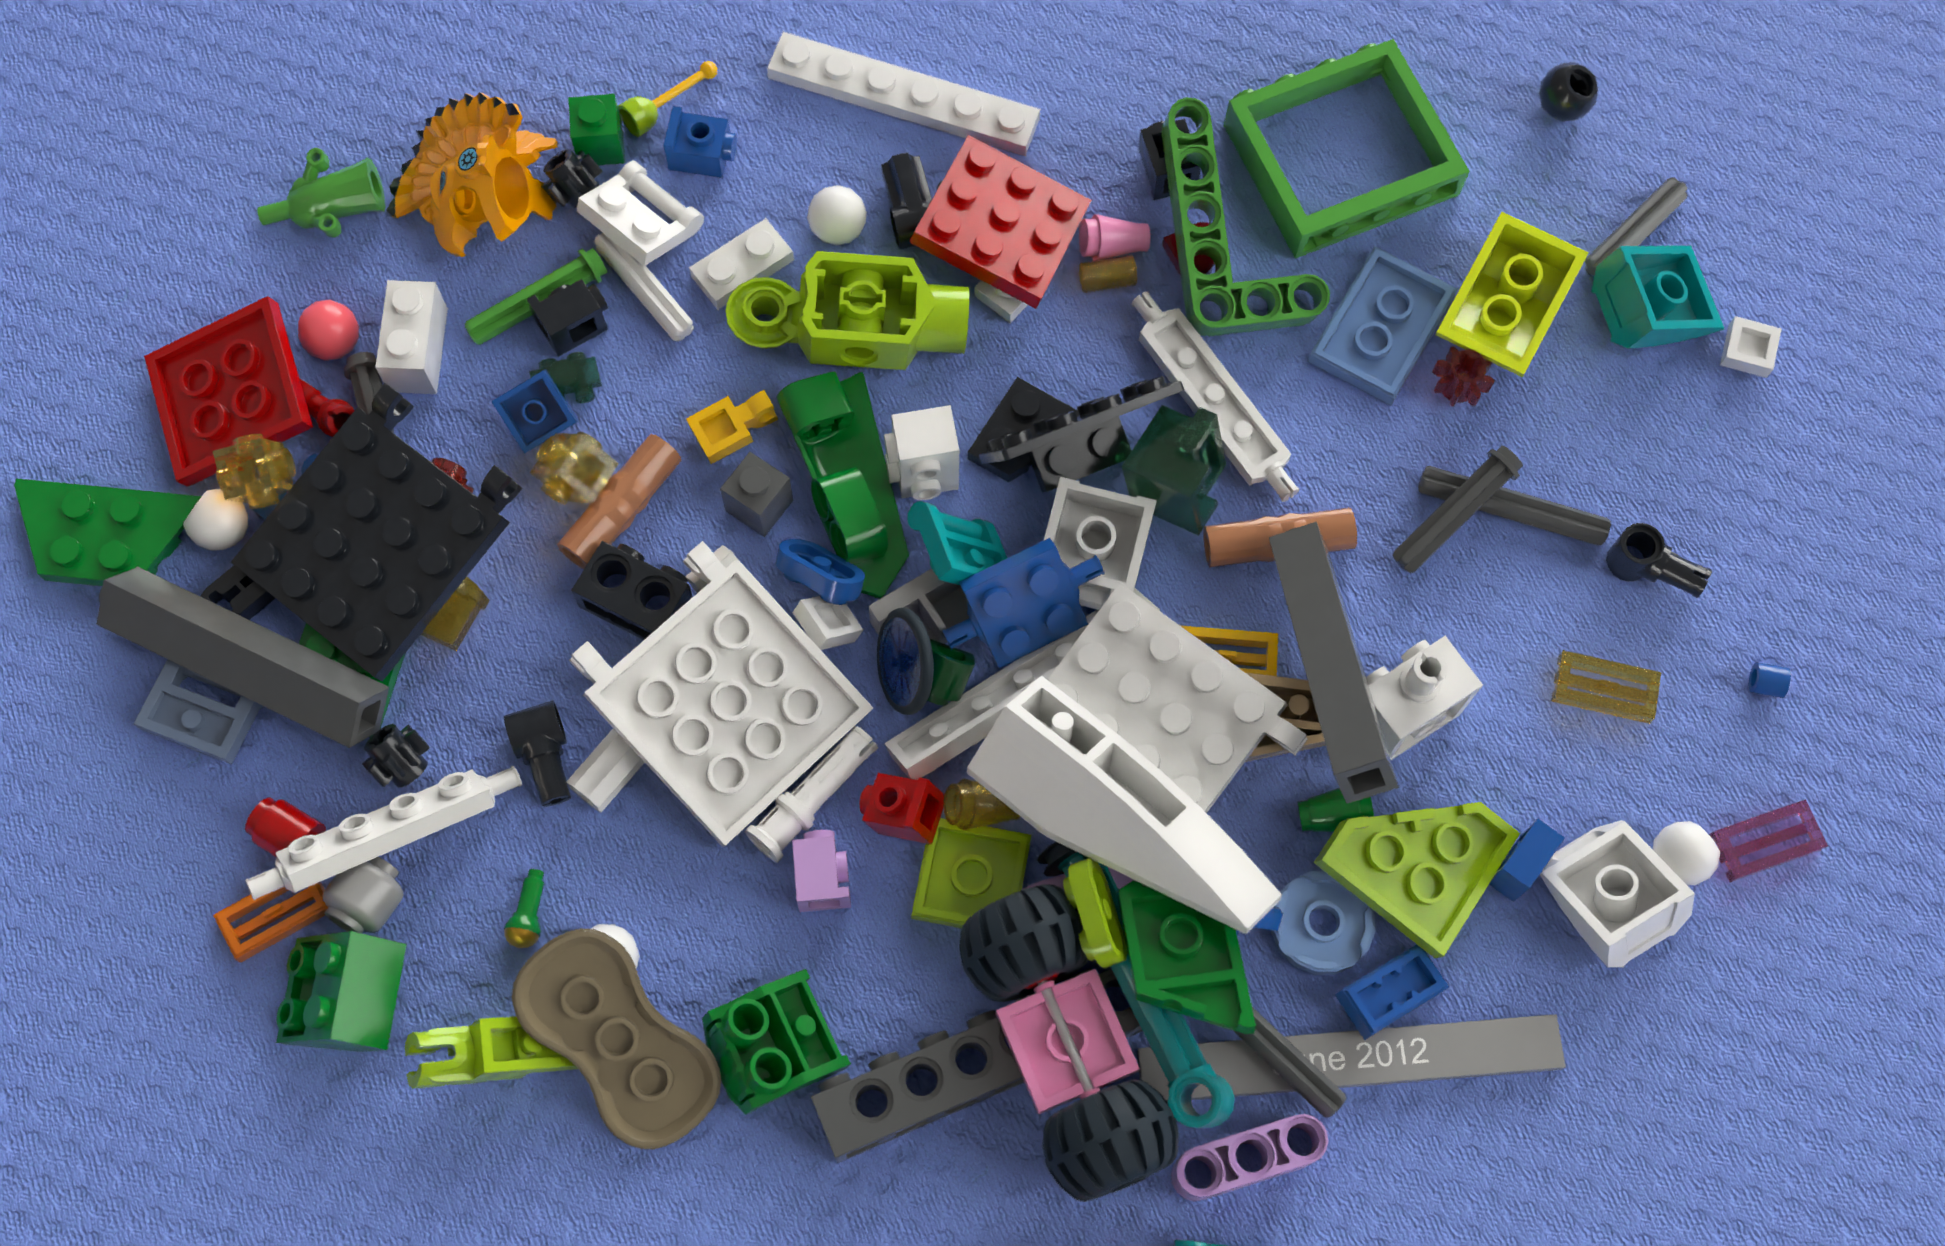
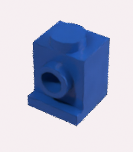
M672 106L663 144L668 170L723 178L726 161L733 162L737 148V134L730 132L729 120L683 112L682 107Z

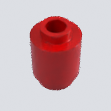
M270 797L263 799L256 805L245 824V832L252 836V842L276 858L275 852L287 848L294 840L307 835H318L326 831V826L289 802L284 799L275 801Z

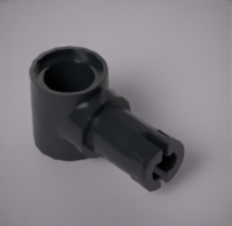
M1636 523L1627 527L1607 552L1606 561L1608 568L1617 578L1629 582L1637 581L1643 577L1653 583L1659 579L1691 594L1695 598L1702 594L1708 583L1705 579H1708L1712 573V569L1705 568L1671 552L1672 547L1664 543L1660 532L1653 526L1645 523ZM1627 546L1637 548L1642 553L1644 559L1631 555Z
M552 700L504 715V723L513 752L517 759L522 758L525 765H530L541 805L548 807L569 800L571 795L560 758L563 754L562 745L566 744L567 740L555 702Z

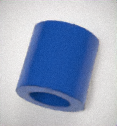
M1755 662L1749 675V691L1751 693L1784 698L1790 686V669L1788 667Z

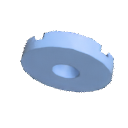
M1310 871L1300 875L1281 890V900L1275 906L1281 909L1283 916L1278 931L1271 930V935L1279 952L1294 967L1313 975H1335L1352 968L1369 950L1375 934L1374 910L1325 871ZM1317 909L1330 912L1336 920L1335 933L1322 936L1314 932L1309 923L1311 912Z

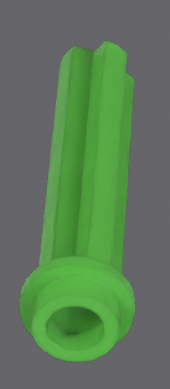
M594 248L587 252L584 249H580L578 251V258L467 320L465 328L473 342L481 345L532 316L527 299L533 295H536L540 302L548 298L549 294L562 285H571L580 279L583 280L585 285L593 280L597 284L602 282L601 276L608 272Z

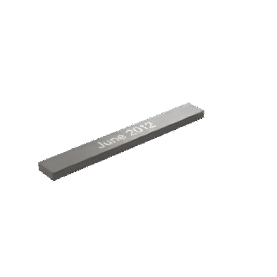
M1557 1014L1384 1028L1365 1041L1359 1031L1284 1036L1338 1088L1553 1071L1566 1067ZM1243 1040L1198 1043L1207 1064H1211L1215 1074L1226 1079L1232 1087L1234 1097L1297 1092ZM1138 1048L1137 1058L1140 1068V1080L1150 1084L1168 1102V1081L1152 1048ZM1201 1084L1194 1089L1191 1100L1212 1099L1208 1088Z

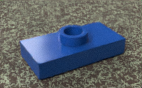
M1415 945L1343 988L1335 996L1365 1041L1441 994L1449 986L1425 950Z

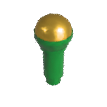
M529 869L528 876L523 881L517 910L504 926L506 940L517 948H528L534 945L541 935L539 918L537 916L544 887V872L541 870Z

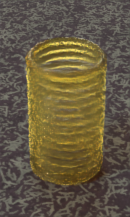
M1127 255L1126 257L1119 256V258L1115 257L1114 259L1107 258V260L1100 259L1099 261L1095 260V262H1081L1079 264L1080 283L1084 293L1095 292L1096 290L1103 291L1104 289L1111 290V288H1123V286H1136L1137 267L1132 255Z

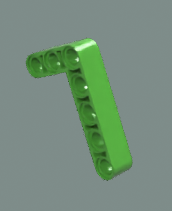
M1190 97L1179 99L1172 105L1162 125V140L1186 318L1201 336L1243 333L1301 326L1310 323L1326 309L1330 301L1328 285L1322 278L1316 275L1303 274L1233 283L1211 116L1207 106L1202 101ZM1183 116L1192 119L1196 124L1197 131L1191 134L1180 131L1176 127L1175 118ZM1187 162L1198 165L1202 170L1203 179L1190 180L1186 178L1182 173L1181 165ZM1193 208L1204 211L1208 215L1209 226L1197 227L1193 225L1188 219L1187 211ZM1206 255L1210 257L1216 267L1215 273L1203 274L1199 272L1194 265V256ZM1296 290H1304L1313 297L1314 308L1312 310H1304L1295 303L1294 292ZM1255 295L1263 298L1268 306L1267 315L1258 316L1253 314L1248 308L1247 297ZM1204 301L1216 303L1222 312L1221 320L1209 321L1205 319L1200 311V303Z

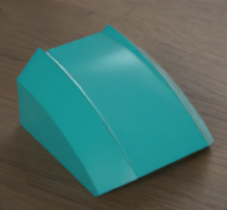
M1691 245L1620 246L1596 266L1591 292L1596 294L1611 333L1610 342L1628 349L1686 341L1724 330L1723 323Z

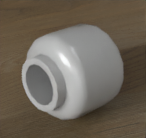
M376 857L369 860V862L367 861L337 874L323 894V901L328 907L324 914L345 931L358 933L363 931L369 933L378 932L403 898V890L395 880L399 871L384 859Z

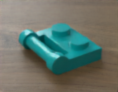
M917 501L910 507L907 517L908 525L911 529L921 533L930 556L931 569L939 580L960 585V581L1007 559L993 523L979 518L969 521L939 512L935 505L924 501Z

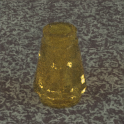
M962 779L958 784H950L944 795L943 808L945 818L949 824L957 825L961 830L974 829L1010 820H1019L1021 817L974 780Z

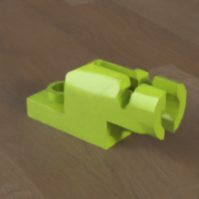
M517 1016L482 1018L469 1026L435 1028L424 1032H412L407 1036L405 1042V1056L428 1055L435 1053V1051L443 1047H447L449 1057L454 1056L451 1060L421 1063L418 1065L417 1071L408 1072L406 1074L407 1081L412 1089L520 1079L529 1073L578 1069L567 1058L533 1039L523 1029Z

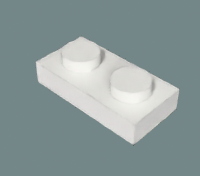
M765 218L689 267L693 280L716 309L719 310L727 304L729 296L740 284L753 278L771 276L794 261L792 249Z

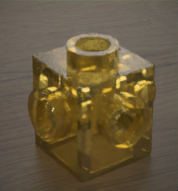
M577 432V434L556 433L548 438L539 448L536 455L538 461L530 473L543 483L541 490L551 499L566 505L568 501L593 504L619 463L602 450L603 446L596 439L584 432Z
M263 434L242 436L232 440L233 446L212 451L217 467V480L225 500L248 503L250 509L269 507L280 502L278 495L288 493L294 485L292 477L296 475V467L291 453L287 448H284L283 443L264 439Z

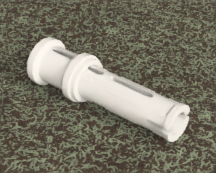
M854 726L835 749L815 767L798 787L791 793L785 792L775 799L776 806L757 826L750 825L744 831L750 841L768 858L778 863L783 857L782 850L801 830L808 831L814 825V814L823 803L878 749L871 736L860 727Z

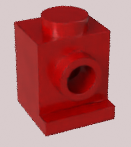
M877 773L874 785H867L863 789L859 808L863 814L862 821L876 833L932 845L947 796L930 780L919 777L918 780Z

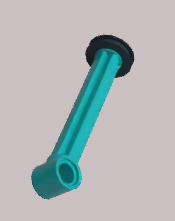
M1055 842L1039 855L1037 861L1039 864H1048L1043 872L1046 877L1065 874L1067 878L1069 877V865L1089 857ZM1098 862L1106 877L1123 931L1118 903L1119 889L1108 867ZM1127 953L1125 961L1114 964L1111 968L1168 1081V1105L1175 1119L1186 1127L1212 1128L1223 1124L1229 1119L1234 1109L1235 1097L1232 1087L1226 1079L1215 1074L1210 1063L1207 1064L1182 1014L1136 1000ZM1201 1084L1208 1088L1212 1097L1211 1106L1204 1115L1198 1114L1191 1103L1194 1089Z

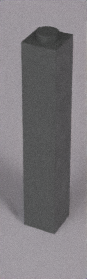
M1317 521L1269 537L1332 770L1346 803L1348 804L1399 788L1332 561Z
M140 567L104 580L99 593L100 606L97 625L348 748L380 730L389 691L388 686Z

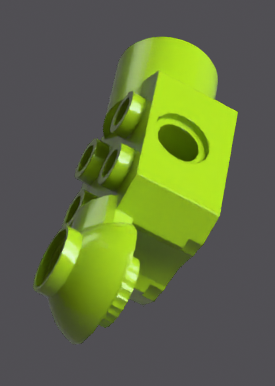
M816 251L805 265V271L801 275L800 291H796L782 280L770 277L753 278L740 284L732 292L725 311L729 327L735 336L748 346L770 349L778 348L785 343H798L810 364L906 370L918 351L965 353L969 319V287L927 284L914 258ZM762 314H768L773 316L775 319L764 322L756 319L755 317Z

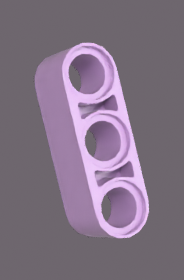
M1301 1114L1193 1147L1184 1152L1173 1165L1171 1173L1172 1184L1177 1193L1184 1199L1201 1201L1305 1168L1319 1160L1326 1152L1328 1145L1327 1131L1323 1124L1315 1117ZM1291 1128H1300L1309 1134L1312 1139V1149L1308 1156L1297 1155L1288 1146L1287 1135ZM1250 1144L1259 1150L1262 1164L1258 1172H1248L1239 1166L1236 1161V1151L1239 1145ZM1199 1160L1208 1165L1212 1178L1207 1188L1198 1189L1187 1182L1184 1169L1188 1161Z

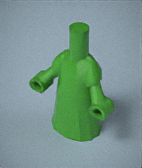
M312 148L306 155L307 163L303 176L298 177L293 183L287 199L257 208L258 217L262 225L291 219L296 225L304 229L316 227L322 230L328 237L334 238L341 233V224L337 218L367 212H383L386 205L381 178L372 159L367 157L354 165L317 179L319 172L326 171L330 165L328 156L323 150Z

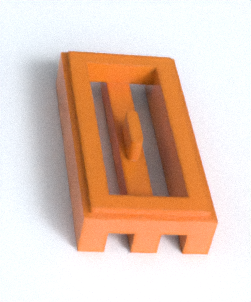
M318 882L236 928H233L232 922L289 890L282 887L257 898V900H253L250 894L214 914L213 916L235 960L241 963L325 916L324 913L328 907L323 901L325 889L322 883ZM315 899V903L241 944L240 940Z

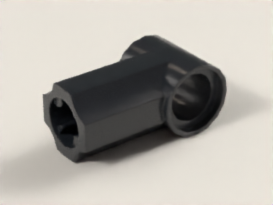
M907 152L894 155L889 161L881 165V173L891 205L890 218L899 250L915 246L910 243V240L932 201L920 157L912 156Z

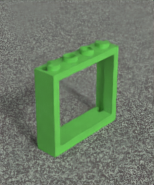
M1394 39L1378 45L1375 43L1367 44L1358 49L1354 54L1337 60L1335 58L1326 59L1315 68L1297 75L1292 73L1286 74L1271 85L1257 90H1244L1228 102L1223 126L1295 259L1459 196L1470 172ZM1381 75L1433 167L1306 215L1256 121Z

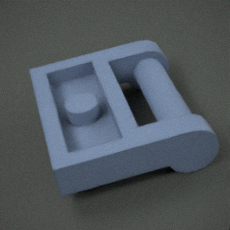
M167 659L133 724L140 730L232 764L259 709L264 706ZM190 677L240 696L236 707L233 708L179 686L182 680Z

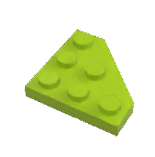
M1482 802L1436 809L1428 808L1396 812L1394 814L1374 817L1349 818L1338 824L1313 863L1433 958L1444 957L1520 833Z

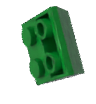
M353 931L297 938L295 947L290 952L287 961L289 979L285 999L281 1002L277 1011L276 1023L279 1030L276 1043L356 1052L388 1050L407 944Z

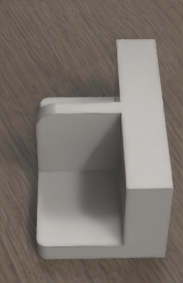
M932 569L868 606L870 623L878 635L881 626L891 611L897 608H907L915 612L921 619L929 639L943 644L947 643V640L942 630H946L969 618L967 614V599L961 586L939 580ZM900 619L895 625L889 650L900 668L909 666L917 661L919 657L914 633L903 619Z

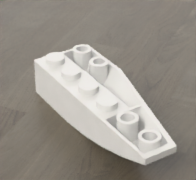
M1042 675L1004 707L967 767L968 775L1044 836L1244 934H1247L1281 900L1282 894L1198 804L1124 738Z

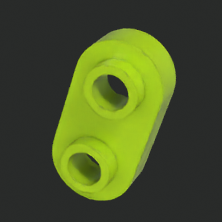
M1091 858L1069 865V877L1064 878L1063 885L1069 903L1074 909H1078L1084 929L1079 933V939L1086 957L1090 961L1096 960L1103 968L1125 961L1127 959L1125 937L1103 870L1098 862Z

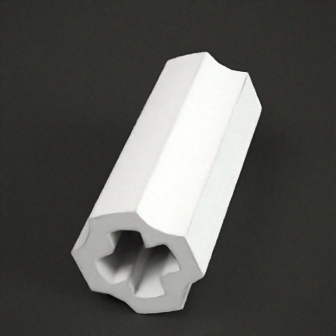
M613 728L566 783L580 798L602 813L645 762Z

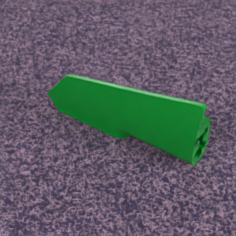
M832 371L793 382L784 387L776 398L812 478L811 494L818 515L836 555L864 572L865 578L861 593L881 599L908 559L909 552L892 485L889 482L887 466L864 374L858 372L840 381L836 372Z

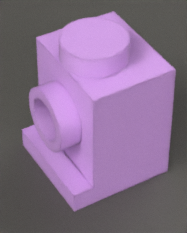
M809 831L804 833V839L792 840L796 900L799 911L808 912L851 908L849 887H839V883L849 882L846 851L837 852L834 831Z

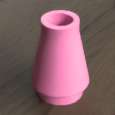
M1094 214L1091 219H1082L1080 223L1079 248L1083 257H1091L1093 261L1134 252H1147L1149 250L1151 233L1147 223H1134Z

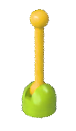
M711 61L703 62L698 72L652 101L641 96L627 99L618 105L622 122L635 137L642 136L656 124L658 118L657 109L704 78L708 80L713 79L718 72L716 64Z

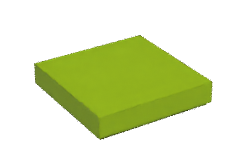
M940 818L932 845L925 844L911 919L962 928L968 918L980 909L1010 894L1021 891L1032 835Z

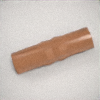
M650 434L623 467L609 478L604 489L593 497L588 508L557 543L559 550L570 561L585 569L601 541L611 545L623 531L630 527L635 516L646 508L652 495L682 461L678 452L662 438Z
M1349 507L1302 514L1288 513L1278 517L1264 516L1254 520L1204 526L1203 541L1208 566L1218 567L1256 561H1275L1269 537L1316 521L1328 552L1355 549L1357 546V527L1354 513Z

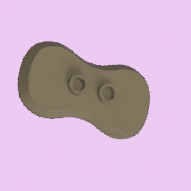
M580 928L568 931L546 943L521 968L513 983L512 990L513 1007L519 1023L538 1043L561 1054L579 1069L589 1083L604 1124L618 1139L639 1149L661 1148L687 1135L708 1115L716 1103L721 1086L720 1071L714 1055L695 1035L666 1020L654 1008L645 995L636 966L630 954L616 939L595 929Z

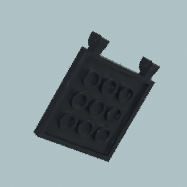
M386 383L382 385L374 396L370 414L368 415L359 407L356 408L231 561L233 565L380 681L386 678L510 522L499 513L522 490V487L514 482L510 476L494 465L482 482L481 493L476 497L391 432L393 428L410 413L414 406Z

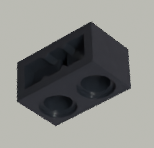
M601 541L571 590L581 609L642 640H645L693 596L690 586L687 584L688 580L679 571L665 565L658 569L644 562V556L632 547L619 544L616 548L604 541ZM613 574L626 576L625 581L618 587L607 588L603 586L604 581ZM663 595L670 598L667 605L661 609L650 610L645 607L647 602L654 596Z

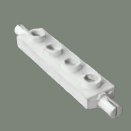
M1143 292L1142 296L1139 294L1132 301V306L1137 309L1146 321V325L1140 331V343L1171 383L1182 381L1184 391L1179 392V394L1248 485L1251 486L1254 483L1267 480L1282 502L1288 501L1289 497L1295 496L1299 492V488L1283 470L1291 457L1290 451L1179 308L1162 312L1151 298L1149 292Z
M514 766L487 778L477 775L473 769L465 773L449 774L442 778L438 784L420 792L402 794L394 798L389 805L368 814L352 815L344 819L337 827L318 835H307L294 840L287 848L275 852L277 856L275 868L250 879L247 878L245 882L253 900H257V898L282 887L292 892L300 891L494 807V796L522 786L521 778Z

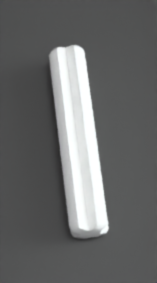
M604 233L599 234L594 240L597 251L672 340L681 341L690 335L694 330L691 318L652 272Z

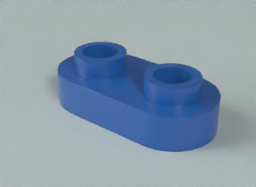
M787 539L780 543L775 564L783 572L786 579L805 585L819 593L821 599L830 604L844 605L860 597L865 574L860 568L850 562H846L845 559L811 541Z

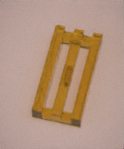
M1564 650L1558 655L1557 665L1559 667L1555 674L1554 683H1556V686L1552 692L1551 702L1648 724L1655 719L1661 672ZM1573 668L1647 685V691L1619 685L1611 681L1596 680L1570 674V670ZM1568 686L1644 703L1645 706L1568 689Z

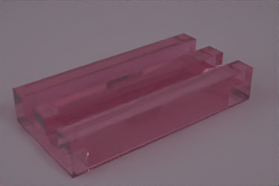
M1806 799L1721 828L1709 834L1720 851V863L1725 862L1729 870L1725 873L1729 882L1816 853L1828 847ZM1799 815L1802 821L1801 824L1735 847L1732 846L1729 840L1730 838ZM1807 833L1811 839L1810 842L1741 865L1738 859L1741 856Z

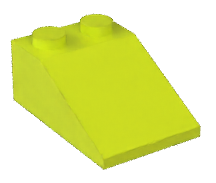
M1501 212L1439 326L1436 336L1523 377L1589 252Z

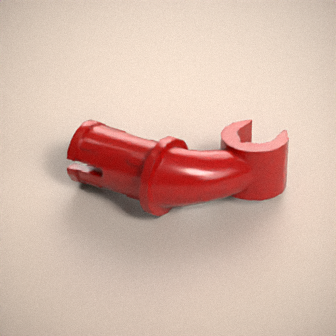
M300 379L309 414L316 419L319 428L325 434L333 437L355 411L354 408L342 399H328L324 397L319 390Z

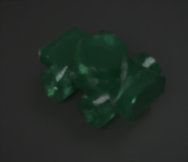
M582 352L569 354L567 360L544 359L538 363V370L529 371L531 378L546 369L564 399L565 394L574 393L578 403L592 401L595 398L593 388L602 386L595 356L586 358Z

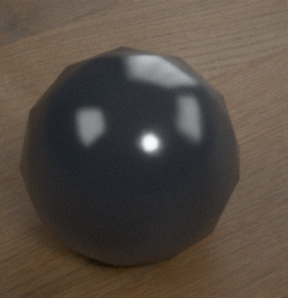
M1575 62L1554 66L1542 79L1539 90L1542 108L1551 117L1560 121H1573L1584 117L1595 105L1598 95L1596 76L1585 66Z

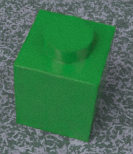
M615 93L568 97L570 138L575 155L583 151L585 155L589 154L598 166L624 164L623 123Z

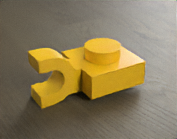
M762 390L736 407L729 396L686 418V421L710 464H713L752 443L753 439L748 429L767 426L777 421L778 417L773 410L774 406L765 390Z

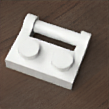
M630 161L621 169L618 175L579 197L577 212L643 266H646L696 234L704 222V216L694 207L686 208L647 177V171L636 161ZM637 191L674 222L668 224L634 197L631 192Z

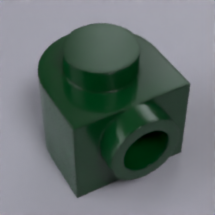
M930 639L934 670L932 688L927 701L945 706L948 704V701H959L974 668L975 659L971 653L957 648L951 650L949 645ZM920 656L912 672L913 681L917 687L920 680Z

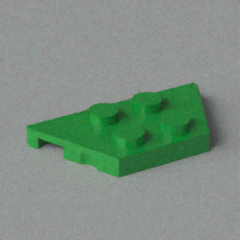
M17 478L14 484L37 574L45 581L103 586L105 579L136 567H140L155 575L158 572L160 562L169 557L182 542L178 536L185 529L183 523L202 497Z
M1136 880L1119 889L1118 903L1136 1000L1242 1034H1253L1256 1024L1236 929Z

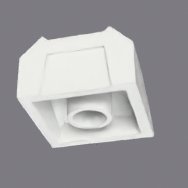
M1060 477L1044 540L1051 538L1061 560L1069 569L1092 558L1094 555L1097 556L1105 574L1078 586L1080 605L1100 610L1119 583L1134 592L1157 500L1138 495L1137 497L1119 494L1080 484V481Z
M1623 820L1596 827L1559 849L1540 873L1544 883L1562 911L1607 968L1624 967L1630 960L1669 936H1674L1692 915L1695 893Z

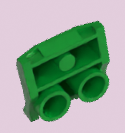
M806 969L762 985L735 1000L709 1010L702 1017L706 1046L711 1050L716 1059L721 1082L728 1097L745 1115L784 1095L830 1077L851 1065L847 1055H841L807 983L810 976Z

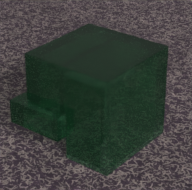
M1161 405L1122 465L1129 496L1137 497L1138 495L1157 500L1154 516L1198 536L1218 506L1217 500L1207 496V494L1226 466L1217 414L1200 407L1194 417L1191 418Z

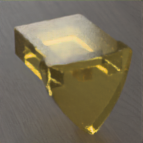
M466 577L420 635L457 651L481 609L485 610L490 600L471 579Z

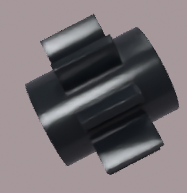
M566 149L552 157L545 165L543 171L549 177V180L542 185V188L555 203L558 202L563 207L569 202L573 208H577L579 197L599 186L594 178L601 174L602 170L589 154L585 155L583 151H580L575 155L571 149Z
M390 724L377 731L366 742L364 750L370 758L365 760L362 765L382 787H385L391 780L397 787H404L416 780L426 769L428 762L422 754L430 749V747L410 725H407L400 731L395 724Z

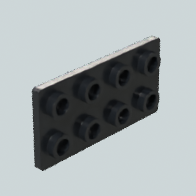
M1163 376L1149 381L1143 380L1120 389L1123 398H1120L1118 393L1106 398L1103 396L1077 406L1078 416H1076L1075 411H1071L1062 415L1056 414L1033 423L1035 433L1031 434L1028 428L994 438L989 441L991 450L979 454L981 463L1006 461L1027 453L1041 492H1048L1058 487L1060 477L1078 480L1133 458L1134 456L1119 416L1184 391L1182 381L1166 384Z

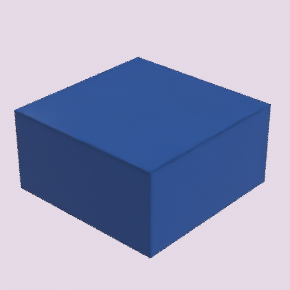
M546 369L491 401L524 454L578 422Z
M1537 819L1517 839L1489 885L1514 902L1531 888L1565 837L1540 819Z

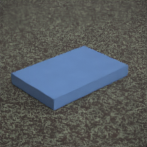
M1374 246L1310 353L1307 362L1391 406L1458 289Z

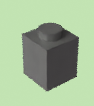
M751 452L747 454L720 488L725 511L763 537L767 535L793 502L790 478Z

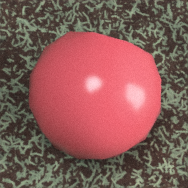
M332 300L315 301L304 309L298 320V338L302 347L311 356L326 361L341 359L354 349L359 339V324L353 312L346 305Z

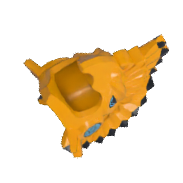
M480 92L476 96L465 93L464 98L460 101L449 98L447 106L437 107L435 115L425 119V129L416 131L420 143L412 147L416 158L402 164L401 172L403 175L395 178L389 188L395 198L390 202L386 211L392 217L400 218L420 209L422 217L434 226V232L441 247L457 257L466 256L464 246L469 240L477 237V229L487 221H489L496 238L503 242L527 220L531 212L547 221L552 219L553 210L557 207L556 203L542 188L544 182L533 178L527 166L538 160L541 156L539 152L558 148V142L554 138L544 137L539 133H531L527 130L517 131L523 118L517 104H507L499 97L490 98Z

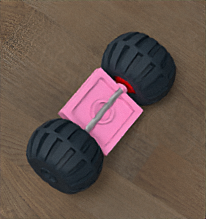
M1043 884L1010 894L970 916L963 924L961 930L959 950L966 975L974 986L989 999L1005 1002L1035 993L996 1010V1016L1038 1115L1080 1097L1081 1100L1063 1108L1048 1119L1043 1133V1151L1046 1166L1058 1185L1074 1199L1089 1201L1129 1187L1173 1163L1178 1153L1179 1131L1176 1119L1167 1101L1160 1092L1147 1082L1131 1080L1104 1090L1100 1089L1137 1073L1140 1068L1096 968L1055 985L1083 968L1089 959L1086 957L1079 939V933L1084 928L1078 909H1074L1069 903L1064 889L1056 885Z

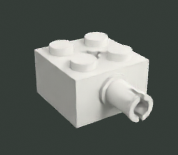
M1446 636L1431 645L1426 640L1420 641L1401 656L1403 662L1389 672L1383 666L1366 677L1391 760L1458 717L1483 686Z

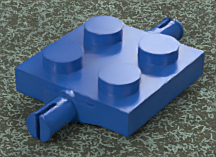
M1048 538L960 581L959 584L967 599V614L969 618L946 630H942L951 650L978 636L988 646L997 666L1001 668L1088 625L1079 603L1078 586L1100 575H1104L1105 572L1096 555L1069 569L1061 560L1051 538Z

